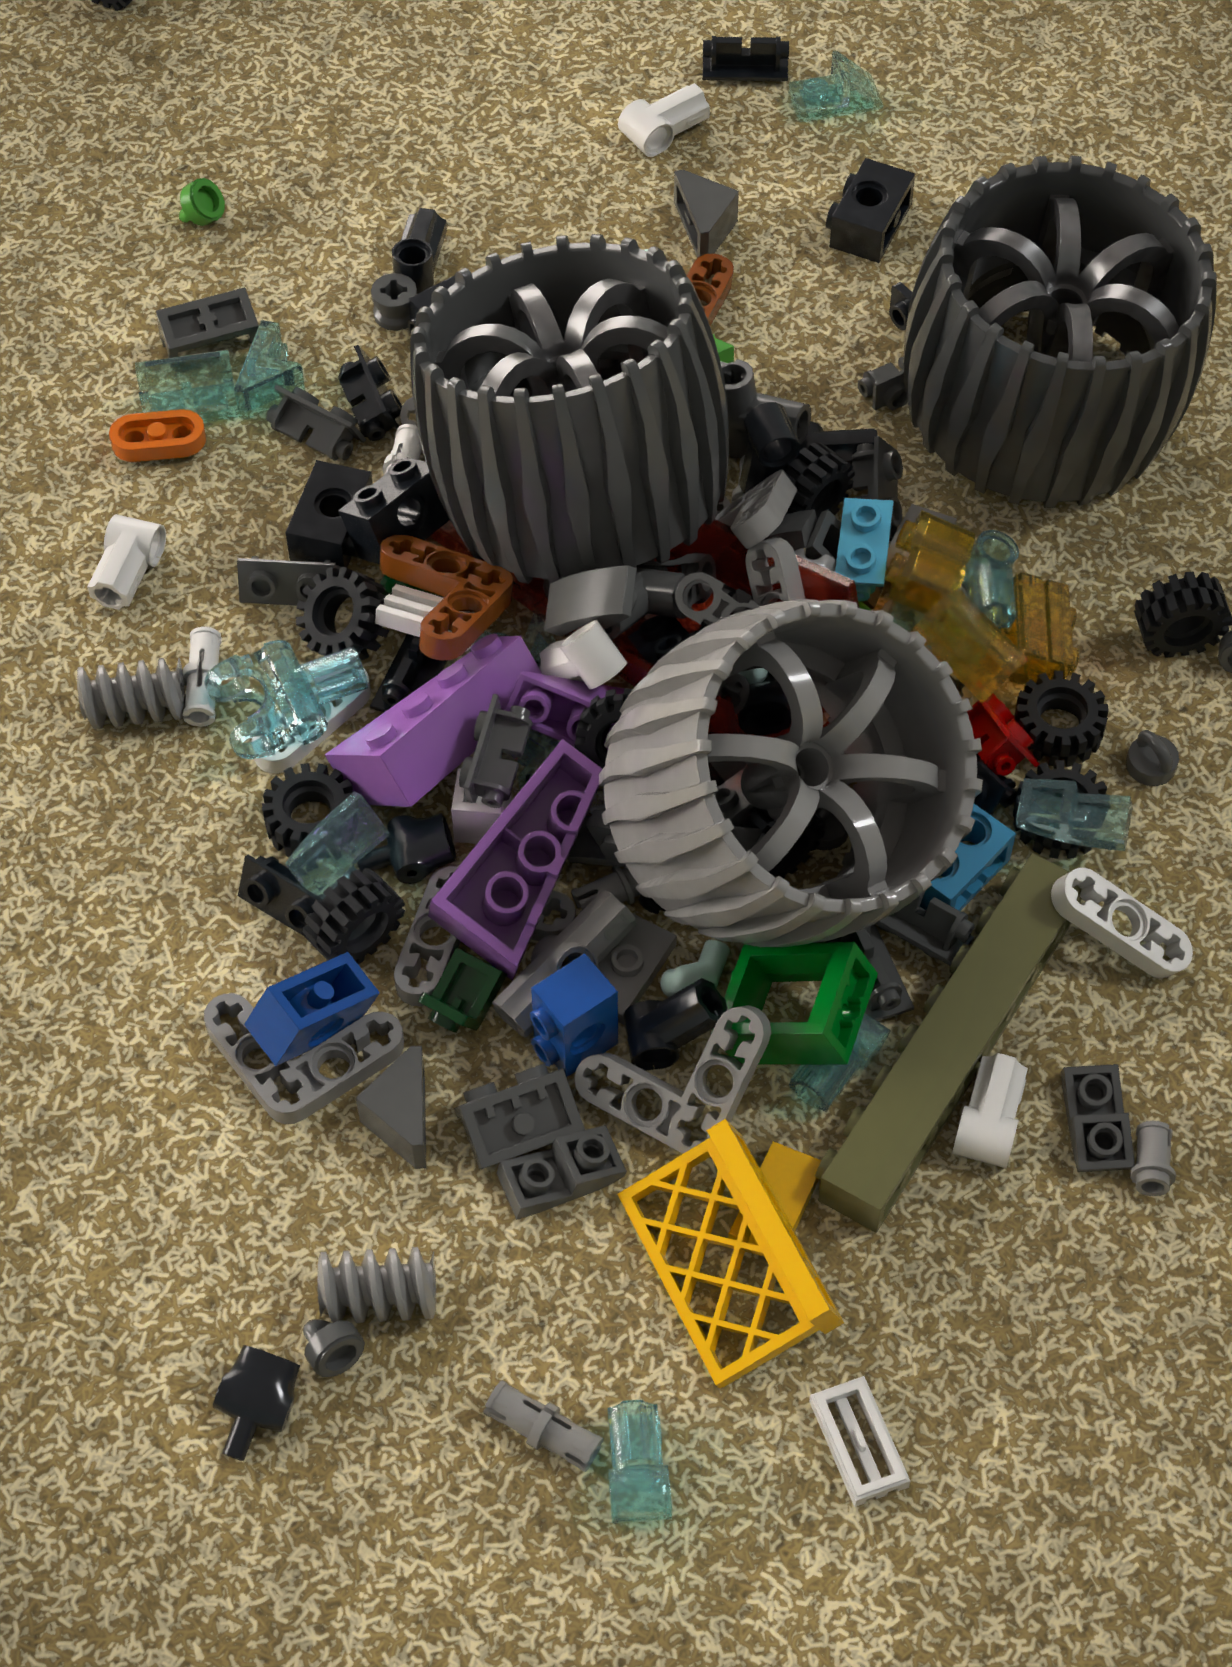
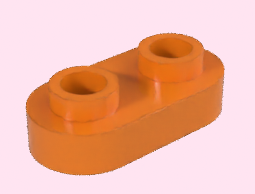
M185 409L124 415L118 418L109 430L114 454L127 462L189 457L198 453L206 443V433L202 418L197 413Z

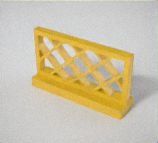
M726 1119L706 1130L710 1138L617 1194L709 1374L718 1388L731 1384L820 1330L822 1333L827 1334L844 1324L840 1313L743 1136ZM711 1157L718 1170L712 1192L708 1193L687 1188L692 1168ZM677 1178L675 1184L669 1183L670 1181ZM725 1186H727L733 1198L723 1196ZM656 1190L672 1193L663 1222L645 1218L637 1201ZM684 1196L708 1202L700 1231L675 1225ZM720 1205L739 1209L743 1216L736 1240L711 1234ZM651 1229L660 1231L658 1241ZM751 1233L758 1245L748 1243ZM672 1234L697 1240L688 1270L669 1265L665 1258ZM708 1243L733 1249L725 1279L699 1273ZM745 1252L764 1256L769 1264L762 1288L736 1282ZM675 1276L685 1278L682 1288ZM776 1280L781 1286L784 1294L773 1291ZM697 1281L722 1287L713 1318L694 1313L690 1306ZM733 1290L759 1297L751 1327L724 1321ZM770 1300L791 1305L799 1323L779 1335L762 1331ZM700 1324L710 1326L707 1337ZM721 1330L748 1336L742 1357L722 1368L715 1354ZM759 1339L767 1341L766 1343L757 1347Z

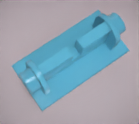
M844 498L834 584L846 585L847 590L850 592V597L856 601H866L870 598V594L875 592L876 586L884 587L894 500Z

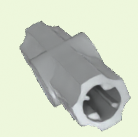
M602 890L559 935H548L538 941L532 952L531 963L492 1002L494 1005L493 1009L504 1022L519 1035L526 1038L534 1030L529 1015L532 1012L531 987L561 969L562 962L567 956L569 958L568 964L585 953L599 969L598 964L636 926L634 921L636 918L626 905L621 903L612 893Z

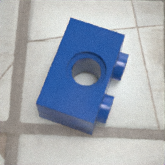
M346 952L267 987L244 1025L276 1067L310 1051L362 1018L380 992L350 953Z
M585 953L531 987L532 1012L529 1015L534 1027V1038L531 1039V1044L539 1059L546 1066L550 1067L555 1064L558 1069L563 1068L567 1078L576 1072L582 1060L591 1055L605 1053L618 1044V991Z

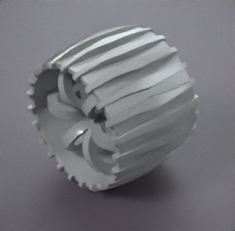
M789 600L738 612L718 620L679 643L658 660L647 676L631 691L619 711L622 715L606 738L604 746L608 748L605 767L599 773V785L604 786L606 810L601 815L604 825L609 824L618 851L614 852V855L619 863L626 864L634 879L639 883L635 888L641 895L652 898L659 906L666 910L664 915L671 920L698 928L699 934L721 941L737 942L759 947H791L829 941L860 931L901 910L932 886L931 881L946 871L958 857L955 851L960 841L971 832L975 819L970 816L973 810L974 799L982 792L983 783L982 779H977L976 754L982 751L981 739H974L972 726L967 711L972 709L968 698L961 699L956 686L949 676L953 673L952 668L947 661L939 662L924 646L927 640L918 631L908 632L893 622V615L881 610L857 608V603L852 601ZM764 668L778 681L791 709L792 724L789 733L776 738L746 734H708L710 716L715 713L718 703L715 699L725 679L741 671ZM822 707L830 716L827 719L830 724L824 728ZM709 762H746L747 766L741 776L743 795L754 807L767 809L769 816L776 820L765 836L748 851L742 847L731 832L734 826L730 819H724L714 795V793L718 792L716 780L711 781ZM857 782V784L853 785V789L846 785L849 783ZM816 808H824L833 813L842 823L849 835L852 846L850 852L845 853L842 861L843 867L837 877L829 879L813 888L799 890L789 886L790 883L782 877H774L769 871L781 861L796 843L813 817Z

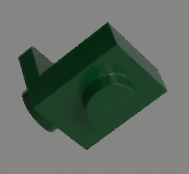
M456 948L432 995L423 992L418 1002L432 1009L428 1017L429 1020L447 1030L457 1033L460 1026H464L477 1031L508 974L468 952Z

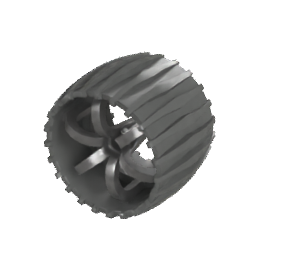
M1071 155L1068 162H1048L1046 156L1034 157L1030 165L1016 168L1013 163L1001 166L997 174L989 179L984 176L978 178L972 183L966 195L959 196L952 204L923 259L915 282L908 311L903 355L904 385L912 425L915 428L919 427L923 436V446L930 454L936 452L945 461L946 471L953 476L960 473L967 479L975 482L974 489L983 494L989 489L999 494L1010 496L1008 503L1019 505L1020 500L1023 499L1043 502L1044 508H1055L1058 502L1076 501L1078 506L1089 504L1094 496L1106 492L1110 496L1116 494L1132 477L1138 479L1156 459L1177 429L1191 403L1206 362L1214 326L1217 296V274L1214 272L1212 247L1210 244H1204L1201 238V225L1195 217L1187 218L1179 209V199L1172 193L1164 197L1150 187L1151 179L1141 174L1138 180L1118 173L1116 172L1117 164L1108 161L1105 168L1081 164V156ZM1029 309L1027 341L1025 340L1020 345L1003 336L1004 328L1001 326L1011 317ZM1093 326H1096V334L1101 337L1109 334L1121 344L1119 350L1126 356L1125 359L1106 362L1104 356L1093 357Z
M592 234L590 243H570L568 236L562 235L556 236L557 245L532 249L530 241L521 243V253L501 260L496 252L485 257L486 266L473 273L469 269L463 268L456 272L454 285L448 289L443 286L437 287L431 294V306L421 307L416 315V327L412 329L410 338L412 393L421 447L433 484L451 523L469 553L474 558L484 559L485 562L492 566L497 565L514 573L518 582L529 584L533 577L549 579L551 584L567 576L599 568L626 565L636 568L637 565L654 558L658 563L662 564L670 559V550L682 542L690 546L697 540L698 528L702 524L711 525L717 514L718 503L724 501L729 460L728 405L722 367L711 327L694 286L677 260L668 262L664 252L655 246L650 247L648 251L640 249L635 239L625 237L621 241V245L606 243L603 234Z

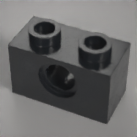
M865 158L857 174L850 173L840 203L834 202L830 207L826 219V228L831 230L829 247L880 263L912 205L915 173Z
M410 457L393 463L389 467L388 473L372 485L357 491L353 500L338 510L359 559L380 565L381 543L386 538L394 535H408L425 540L450 520L439 499L427 463Z
M316 460L285 532L290 561L324 562L325 560H331V563L348 568L351 558L359 557L338 510L353 500L357 491L373 484L371 471Z

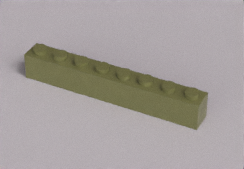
M1034 853L1030 855L1021 870L1016 867L1011 869L1000 890V895L1003 896L1002 900L996 908L988 905L977 923L975 933L978 934V937L971 947L963 944L955 955L949 970L953 974L946 986L938 983L930 993L923 1010L927 1013L920 1026L912 1023L904 1033L897 1052L901 1055L893 1068L885 1064L879 1071L870 1091L874 1097L867 1108L864 1109L861 1106H857L851 1114L843 1132V1135L847 1138L839 1151L830 1148L823 1157L815 1175L817 1179L821 1180L819 1202L873 1232H878L976 1077L982 1056H989L1072 923L1056 911L1051 899L1053 884L1057 879L1069 873V871ZM1076 885L1073 887L1078 892L1076 900L1082 904L1084 902L1080 897L1082 889Z

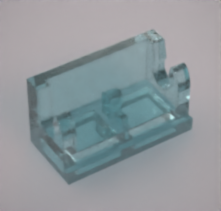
M228 350L135 363L143 413L185 409L197 413L203 422L239 417Z

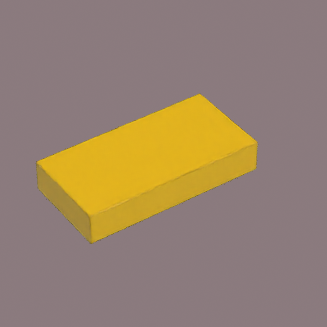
M773 1141L760 1169L795 1231L819 1181L815 1175L822 1160ZM740 1211L728 1233L729 1239H737L743 1220ZM751 1233L748 1243L758 1245Z

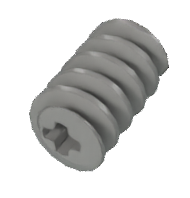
M159 658L156 672L152 674L144 660L138 661L134 676H130L123 662L118 663L115 678L109 677L104 665H98L95 680L89 679L84 667H78L77 689L84 720L87 717L94 729H102L106 715H108L113 726L119 727L123 726L126 713L128 712L134 724H143L148 709L154 722H163L167 707L175 720H182L186 688L182 677L183 669L180 658H178L175 671H170L165 659Z
M412 1247L407 1264H402L396 1249L389 1248L384 1265H378L373 1250L368 1249L365 1252L361 1266H355L351 1253L348 1250L343 1251L339 1265L335 1268L332 1267L327 1252H320L317 1279L320 1316H322L323 1310L326 1308L332 1323L343 1321L347 1307L350 1308L356 1323L365 1322L370 1306H373L379 1322L388 1321L393 1305H396L402 1321L411 1319L416 1304H419L425 1319L434 1318L436 1312L434 1251L430 1263H425L419 1248Z

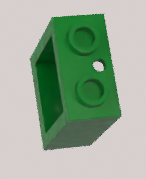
M855 942L810 943L791 947L743 945L736 967L731 973L730 983L724 998L728 1010L734 1007L749 1005L762 1011L772 982L822 981L808 1022H770L771 1035L769 1043L758 1065H847L878 972ZM748 1018L742 1022H733L732 1029L738 1032V1038L733 1049L725 1051L728 1056L736 1058L742 1064H744L745 1058L734 1055L743 1041L754 1040L755 1034L749 1030L751 1020Z

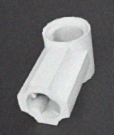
M694 83L652 104L643 99L631 102L619 116L618 128L646 156L654 157L667 150L675 135L708 119L710 106L705 99L702 89Z
M117 514L112 516L105 532L104 554L87 586L90 597L97 600L102 606L120 610L124 606H129L147 567L157 566L164 552L166 543V529L164 525Z
M598 620L587 623L566 639L551 643L539 653L541 658L539 669L542 674L584 681L589 689H594L618 674L627 664V661Z
M1000 1053L993 1056H982L969 1106H964L952 1154L1007 1168L1019 1121L1015 1119L1023 1095L1026 1083L1025 1077L1028 1070L1015 1057Z

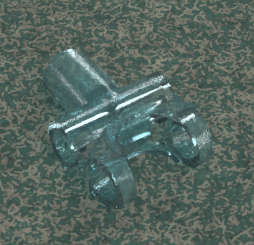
M283 640L264 643V647L257 652L241 657L236 654L218 663L208 672L204 681L210 698L216 702L234 701L236 703L248 701L255 702L261 706L257 712L247 717L248 720L235 727L230 734L229 741L234 752L243 759L264 758L275 755L276 750L286 748L295 743L307 745L316 741L325 733L328 726L320 705L368 689L367 678L355 648L349 647L300 665L290 643ZM235 677L232 681L228 682L227 684L218 686L222 681L228 678ZM249 677H253L261 683L264 695L250 686ZM275 703H277L288 729H283L280 713ZM261 736L253 742L244 743L252 737Z

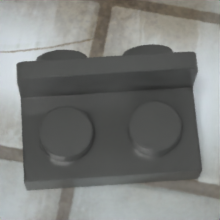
M544 1063L514 1074L518 1085L497 1092L495 1083L491 1082L463 1093L466 1103L455 1107L454 1110L457 1118L461 1117L479 1170L549 1145L554 1142L555 1137L585 1130L563 1068L549 1073Z

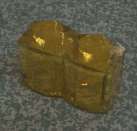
M923 510L920 511L915 522L906 520L895 543V547L902 550L901 554L895 553L885 574V580L891 582L888 598L943 622L961 589L966 565L974 545L975 533Z

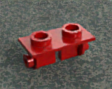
M972 686L970 690L978 701L971 706L972 709L967 711L972 726L974 739H981L982 751L978 752V755L986 766L996 775L1005 776L1012 773L1015 766L1025 757L1035 767L1040 765L1027 749L1034 742L1033 739L1013 719L1014 715L995 694L987 700Z

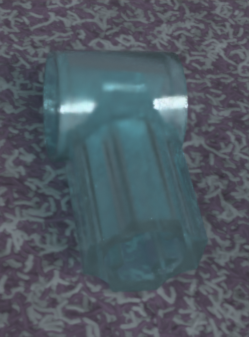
M997 530L983 531L979 535L959 569L960 581L968 589L970 618L975 621L978 630L991 633L1001 628H1010L1016 619L1012 567L1019 557V549L1011 537Z
M865 1013L847 1065H800L788 1086L796 1093L798 1099L814 1109L827 1112L859 1068L865 1070L887 1040L891 1030Z
M642 1399L622 1401L614 1407H609L608 1425L612 1469H608L612 1524L672 1520L668 1465H663L658 1405L647 1403Z

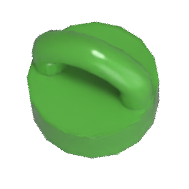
M205 178L196 179L184 186L180 193L182 209L179 212V219L181 222L192 221L194 224L205 226L222 217L225 210V201L220 189L211 180Z

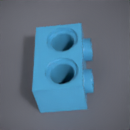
M973 804L970 817L975 819L971 832L961 841H969L975 845H967L960 841L955 851L958 857L940 875L944 878H936L931 881L932 886L925 891L920 907L927 910L929 902L935 897L961 911L1011 859L1016 833Z

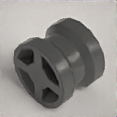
M391 273L383 275L372 284L373 315L375 322L380 327L394 331L408 328L407 322L411 319L409 298L417 295L415 282L410 277Z

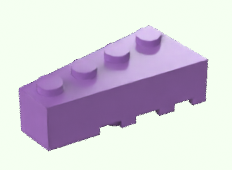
M497 634L487 635L472 645L471 652L442 670L434 678L324 755L333 770L337 769L342 773L343 781L348 779L352 784L356 804L412 807L459 766L467 756L469 757L475 752L478 741L474 740L476 720L481 710L488 711L493 694L499 696L501 710H505L521 671L542 674L521 636L498 637Z
M564 739L558 743L430 902L428 917L492 966L508 974L507 977L512 981L600 786L599 773L602 768Z

